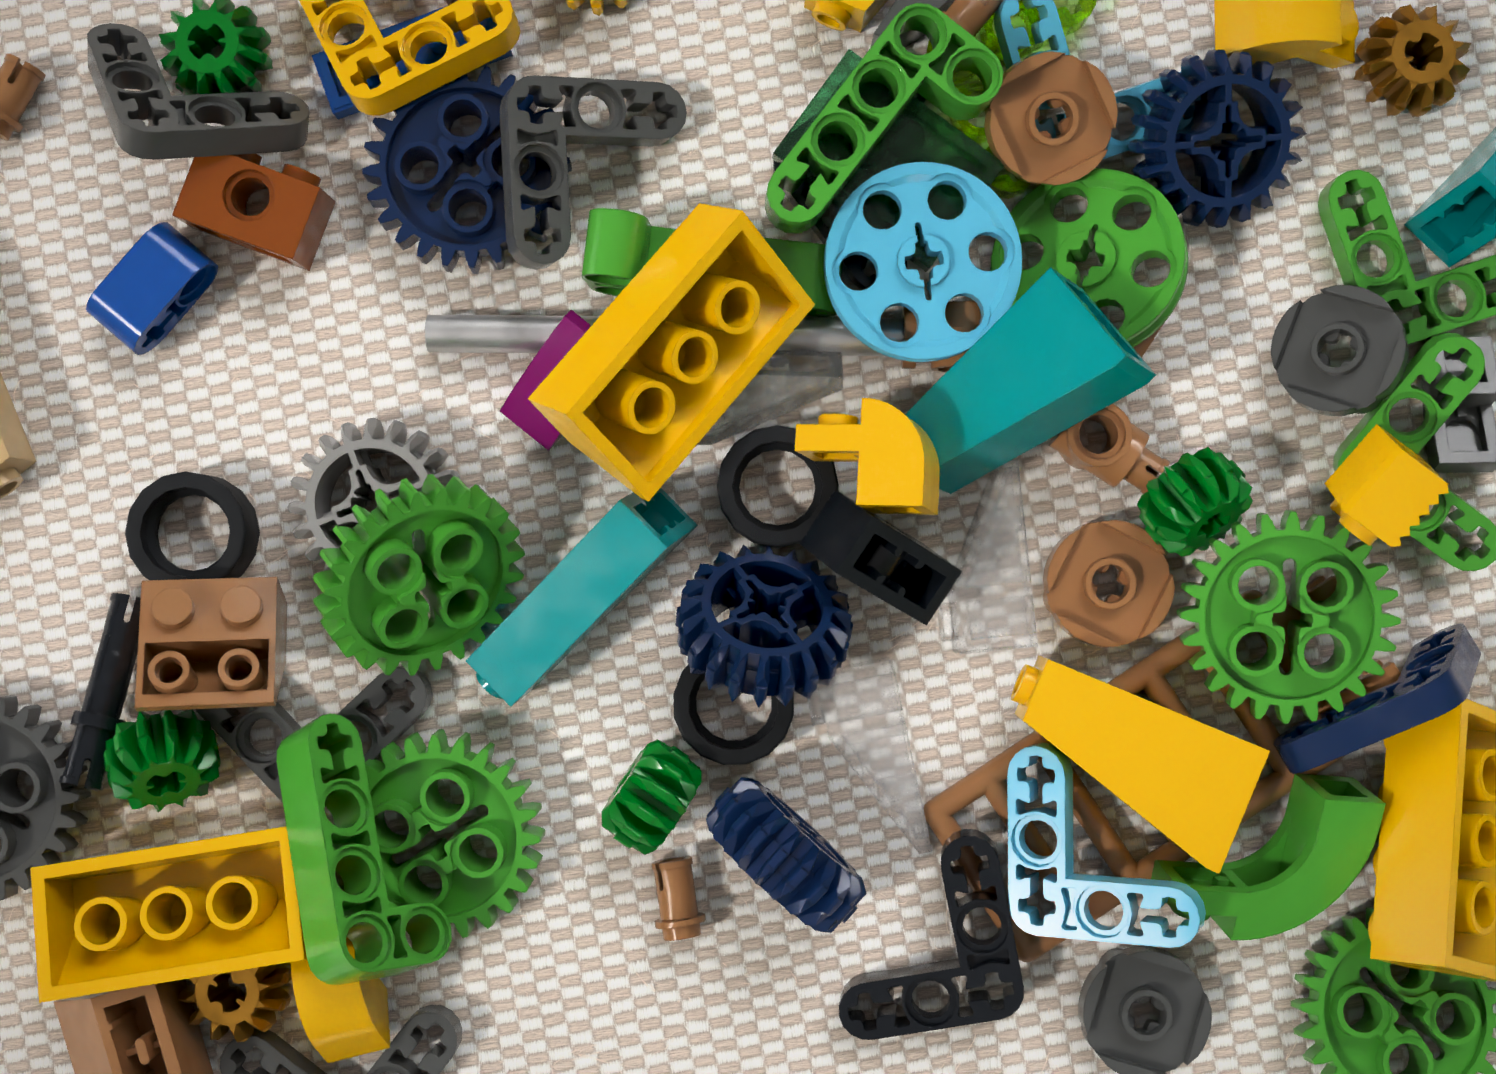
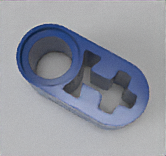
M168 222L159 223L142 235L98 285L87 302L86 310L135 354H145L155 348L209 288L217 275L218 265Z

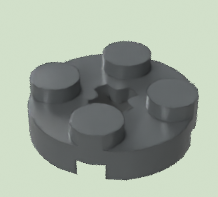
M1334 285L1321 289V294L1311 296L1303 303L1301 300L1298 301L1282 316L1272 338L1271 358L1280 383L1298 404L1318 414L1346 416L1354 413L1365 414L1376 409L1381 401L1397 387L1406 370L1409 345L1402 321L1384 298L1368 289L1352 285ZM1341 335L1350 336V346L1353 350L1357 351L1352 361H1343L1340 367H1331L1330 358L1322 353V348L1326 343L1337 344Z
M1142 945L1126 949H1111L1101 956L1099 964L1090 971L1083 983L1079 996L1078 1016L1084 1038L1103 1062L1113 1071L1119 1074H1166L1165 1072L1176 1069L1183 1062L1186 1065L1190 1064L1199 1056L1210 1034L1212 1009L1208 996L1203 991L1201 982L1186 963L1166 950ZM1150 996L1152 997L1151 1004L1160 1010V1015L1157 1020L1147 1019L1143 1028L1134 1027L1135 1018L1129 1013L1132 1003H1139L1142 997Z

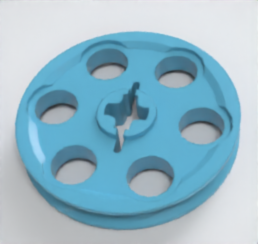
M935 162L906 163L885 169L873 175L857 187L845 200L837 212L827 237L823 264L824 280L828 296L836 314L844 326L863 344L878 353L897 360L908 362L939 361L969 350L1011 308L1022 274L1021 242L1009 210L999 196L983 181L962 169L947 164ZM939 185H950L956 188L964 201L962 213L958 217L949 220L940 219L935 216L929 209L927 201L930 190ZM879 194L890 196L899 207L900 217L898 222L889 229L872 227L863 216V205L868 198ZM915 226L919 228L920 246L924 247L926 255L928 257L937 256L939 260V265L933 267L929 272V281L926 283L930 300H927L925 297L924 280H920L918 270L907 269L905 266V261L911 259L915 254V245L918 243ZM979 236H991L1001 243L1004 250V260L998 269L983 271L971 262L969 246L973 239ZM852 255H862L868 258L874 264L876 270L874 284L862 291L846 287L839 276L841 262ZM956 296L971 298L980 309L981 318L979 325L970 332L954 330L949 326L945 318L946 305L950 299ZM889 307H906L915 316L917 323L916 332L908 341H892L882 332L880 326L881 315Z

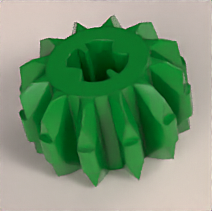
M192 0V14L187 17L182 12L170 10L171 19L178 26L176 32L159 34L161 44L171 51L160 61L167 73L171 76H177L175 86L184 95L241 93L240 89L247 85L252 91L262 92V84L254 74L256 71L273 69L272 59L263 52L271 44V38L263 27L256 26L258 17L248 6L242 5L235 9V5L231 0H215L211 7H209L204 0ZM218 45L223 49V52L215 58L210 53Z
M1207 447L1198 450L1194 455L1185 453L1182 454L1177 463L1172 466H1164V471L1158 478L1148 481L1146 485L1148 492L1143 494L1137 503L1141 511L1139 518L1146 525V532L1157 545L1161 544L1168 553H1177L1181 557L1188 556L1197 549L1201 551L1207 550L1210 546L1209 540L1212 537L1215 539H1225L1226 532L1231 529L1232 523L1237 522L1241 524V514L1246 512L1253 502L1250 496L1252 487L1244 479L1246 475L1233 460L1229 461L1221 452L1215 453Z
M193 709L185 710L178 714H173L171 710H163L159 714L153 715L139 711L136 722L116 723L115 735L105 741L106 750L103 757L108 785L113 790L114 798L127 799L132 809H140L151 804L157 812H160L166 805L173 803L186 807L189 796L208 794L209 783L219 777L221 761L216 733L212 730L210 721L199 720Z
M658 739L648 743L629 766L627 772L609 797L607 804L602 810V827L614 835L613 839L628 849L632 847L644 855L655 851L659 845L664 843L668 834L674 830L677 822L686 812L689 803L696 795V790L702 782L700 767L693 763L687 754L675 746L670 747Z

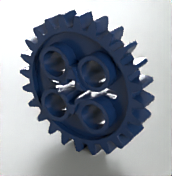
M485 66L477 82L470 81L468 74H465L455 79L454 82H449L394 110L396 117L393 121L376 117L372 121L378 132L384 137V140L369 141L364 144V148L369 156L380 161L378 164L362 168V174L368 182L381 185L367 194L368 201L373 208L388 207L380 215L378 221L385 231L401 226L395 241L402 250L420 241L417 257L424 264L429 263L437 252H440L442 265L446 272L450 273L456 267L459 257L466 258L473 274H479L482 257L489 255L499 270L505 268L504 250H507L508 246L506 242L503 177L497 174L498 167L502 162L501 137L493 142V135L500 129L501 100L517 81L516 77L512 74L497 87L494 83L491 68ZM529 94L520 105H517L518 110H524L529 113L530 122L535 124L544 113L554 112L552 108L535 113L538 106H535L533 95ZM472 115L481 119L480 127L470 136L460 137L450 133L453 123L462 116ZM525 157L529 161V167L520 176L523 183L534 190L547 189L551 184L550 168L540 158ZM567 157L568 172L572 171L570 157ZM433 161L439 165L438 172L429 182L416 184L408 181L409 172L417 163ZM463 162L469 167L477 164L480 173L474 178L466 172L459 176L457 167ZM443 198L442 206L437 211L432 212L429 210L431 203ZM479 202L487 206L484 218L476 225L462 226L455 222L457 211L465 203ZM547 202L535 206L521 203V209L523 210L535 207L536 218L535 226L524 234V238L530 235L539 241L546 242L548 237L541 232L539 214L547 207L553 208L552 203Z

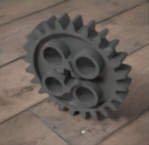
M14 695L0 697V838L2 846L0 850V900L18 894V885L24 890L32 888L31 867L62 863L55 851L67 852L77 847L79 843L66 829L86 824L88 818L82 813L73 810V803L91 797V791L59 782L60 776L64 772L67 761L66 757L73 742L57 744L54 740L62 726V722L55 720L40 726L37 725L42 707L38 704L25 706L17 713L18 699ZM83 765L81 775L88 770L87 765ZM21 770L29 774L33 781L34 791L30 799H26L17 787V778ZM14 813H20L27 817L30 821L29 827L27 828L25 822Z

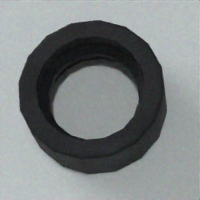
M775 425L753 430L733 444L721 463L717 482L721 510L733 529L754 544L774 548L800 544L834 490L838 491L839 484L834 462L813 461L796 452L795 428ZM773 450L792 452L804 460L813 474L815 483L813 502L806 513L794 522L782 525L763 523L752 516L742 502L739 489L742 473L748 463L761 453Z
M187 471L162 476L144 488L129 509L125 529L129 556L141 574L148 580L239 578L245 573L256 556L260 536L256 511L242 490L223 478ZM192 495L207 497L218 504L227 516L230 529L227 549L221 558L208 568L195 571L181 569L168 561L161 551L158 538L160 520L168 506L179 498Z
M689 664L682 671L673 694L674 719L683 740L701 757L722 765H745L769 755L786 737L794 716V693L793 698L786 707L776 696H771V712L768 720L755 735L743 740H725L713 735L702 724L697 713L696 696L701 683L705 680V673L691 674Z

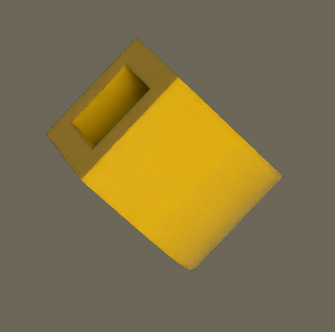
M1214 0L1215 50H1224L1228 58L1235 51L1248 52L1252 56V65L1257 61H1267L1270 64L1296 57L1331 69L1355 63V39L1359 31V22L1354 10L1353 0Z
M862 398L860 424H858V417L847 414H821L818 416V424H796V452L813 461L858 462L856 505L873 514L938 515L940 465L936 449L928 434L896 407L877 399Z
M346 937L348 952L355 959L353 944ZM307 960L290 962L293 991L303 1028L311 1044L327 1063L390 1048L388 993L386 986L380 978L331 985L319 980L313 974Z

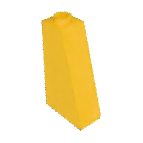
M1038 655L1034 667L1025 664L1017 677L1011 694V700L1018 703L1014 714L1205 868L1220 874L1270 751Z

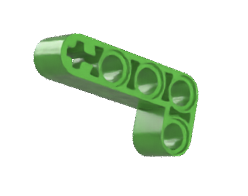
M915 3L903 8L890 22L773 173L765 196V211L768 220L775 228L785 233L793 234L807 231L815 225L917 93L945 115L955 120L967 121L978 117L988 108L1003 83V69L998 57L938 8L923 3ZM910 30L919 31L929 38L932 51L924 55H915L905 49L901 43L900 35ZM959 71H970L976 74L982 82L983 94L974 97L960 93L954 85L953 74ZM868 82H879L889 89L893 101L889 106L883 108L872 107L861 98L859 88ZM839 133L849 140L853 154L841 161L831 160L820 151L818 140L826 134ZM809 169L817 177L810 186L805 201L809 209L799 204L792 211L785 209L782 206L785 197L782 189L790 193L795 192L806 179Z
M609 208L590 210L582 279L596 292L618 296L676 229L651 226L648 218L626 210ZM764 238L815 303V306L806 316H836L837 314L831 304L824 280L823 264L826 244ZM843 261L839 266L840 278L842 276Z
M330 713L316 718L289 734L281 741L277 749L276 762L306 957L310 970L319 980L326 984L341 985L399 975L441 959L448 951L452 941L451 926L443 911L431 903H414L389 907L362 742L356 727L345 717ZM325 807L331 812L334 825L327 818ZM335 871L342 877L344 891L337 883ZM406 931L412 941V948L407 942ZM346 937L353 944L355 959L348 952Z

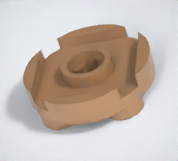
M1043 52L1020 60L1003 73V83L997 95L985 110L984 127L986 139L998 163L1018 180L1045 185L1070 183L1090 173L1104 158L1108 151L1105 148L1110 141L1111 131L1116 129L1118 117L1117 102L1109 81L1096 66L1086 60L1081 61L1072 55H1065V53ZM1045 101L1051 109L1062 106L1065 111L1066 118L1058 123L1060 134L1055 138H1052L1047 130L1038 131L1035 120L1040 116L1039 106Z
M1120 520L1087 523L1065 535L1051 551L1043 573V602L1047 610L1052 613L1057 624L1073 638L1094 646L1115 647L1129 644L1136 639H1142L1160 626L1172 605L1175 591L1173 574L1169 572V564L1163 555L1166 554L1161 544L1157 545L1145 529ZM1110 566H1113L1119 570L1116 580L1124 586V589L1120 596L1109 594L1102 601L1096 596L1098 587L1092 583V578L1095 572L1105 573Z

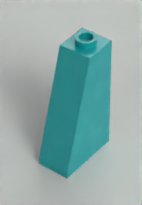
M1496 127L1404 224L1449 268L1496 238Z
M1050 267L905 415L916 422L933 442L940 465L939 489L952 494L1147 385L1156 374L1085 291Z
M662 488L657 491L649 502L640 498L634 492L620 499L466 660L476 671V677L480 685L489 694L503 699L512 707L532 691L698 525Z

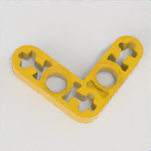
M299 0L343 88L355 107L367 115L380 116L390 113L510 51L519 40L520 35L518 19L509 0H458L383 38L364 0H339V2L333 3L329 7L325 0ZM491 17L497 26L486 31L480 22ZM355 23L365 26L363 34L354 43L348 45L334 43L335 35L345 25ZM460 30L465 41H467L462 46L459 45L454 34ZM431 42H441L447 45L446 53L437 62L421 64L415 61L416 54L424 45ZM403 60L408 70V73L401 75L395 64ZM378 75L381 84L376 88L370 89L366 80L371 76Z

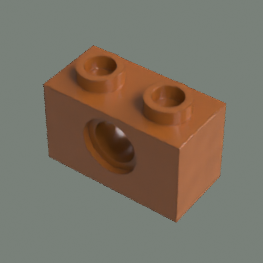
M257 153L193 158L172 214L174 217L193 229L310 271L336 202L319 187L320 177L289 164H284L281 173L260 165L262 157ZM268 189L270 197L267 207L257 215L248 216L246 204L249 197L258 190Z

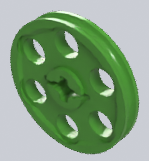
M1095 168L1084 177L1070 183L1039 185L1019 201L1010 212L1019 233L1021 244L1024 242H1036L1043 246L1041 260L1034 267L1022 270L1020 285L1012 306L1051 267L1081 287L1099 309L1104 306H1115L1123 310L1125 318L1118 331L1132 347L1142 343L1155 333L1177 306L1188 274L1189 257L1186 239L1179 218L1170 202L1160 191L1145 180L1123 171ZM1080 195L1087 199L1088 206L1086 212L1079 219L1066 223L1054 218L1055 206L1064 197ZM1141 202L1148 205L1151 209L1150 218L1142 227L1135 230H1124L1115 224L1117 213L1126 204ZM997 239L993 246L990 271L998 269L1004 260V250ZM1095 244V252L1100 263L1103 265L1092 266L1088 276H1084L1082 283L1081 274L1074 263L1075 261H1086L1089 252L1093 251ZM1149 258H1160L1170 264V273L1167 279L1154 287H1144L1134 281V272L1140 263Z

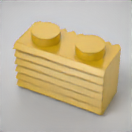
M1378 424L1371 429L1324 483L1335 498L1329 507L1341 517L1338 520L1340 524L1369 546L1378 538L1390 547L1401 546L1400 537L1410 536V526L1420 525L1419 516L1429 515V505L1439 504L1438 494L1449 493L1448 483L1422 457Z

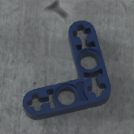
M1456 624L1441 629L1414 645L1398 681L1370 692L1364 697L1361 696L1343 704L1344 710L1340 713L1333 708L1319 714L1317 721L1312 722L1307 719L1291 727L1276 738L1274 746L1290 773H1302L1437 718L1465 701L1473 682L1481 652L1464 624Z

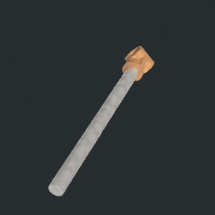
M975 301L948 302L945 308V318L949 326L954 330L970 332L979 325L981 314ZM902 307L901 318L880 319L882 332L892 341H908L916 332V318L906 307ZM427 315L425 322L426 348L428 352L538 353L564 316ZM600 316L580 317L592 326ZM805 317L773 354L885 356L858 340L844 326L840 318ZM967 351L948 359L932 362H908L901 360L902 369H915L916 363H931L932 371L947 372Z

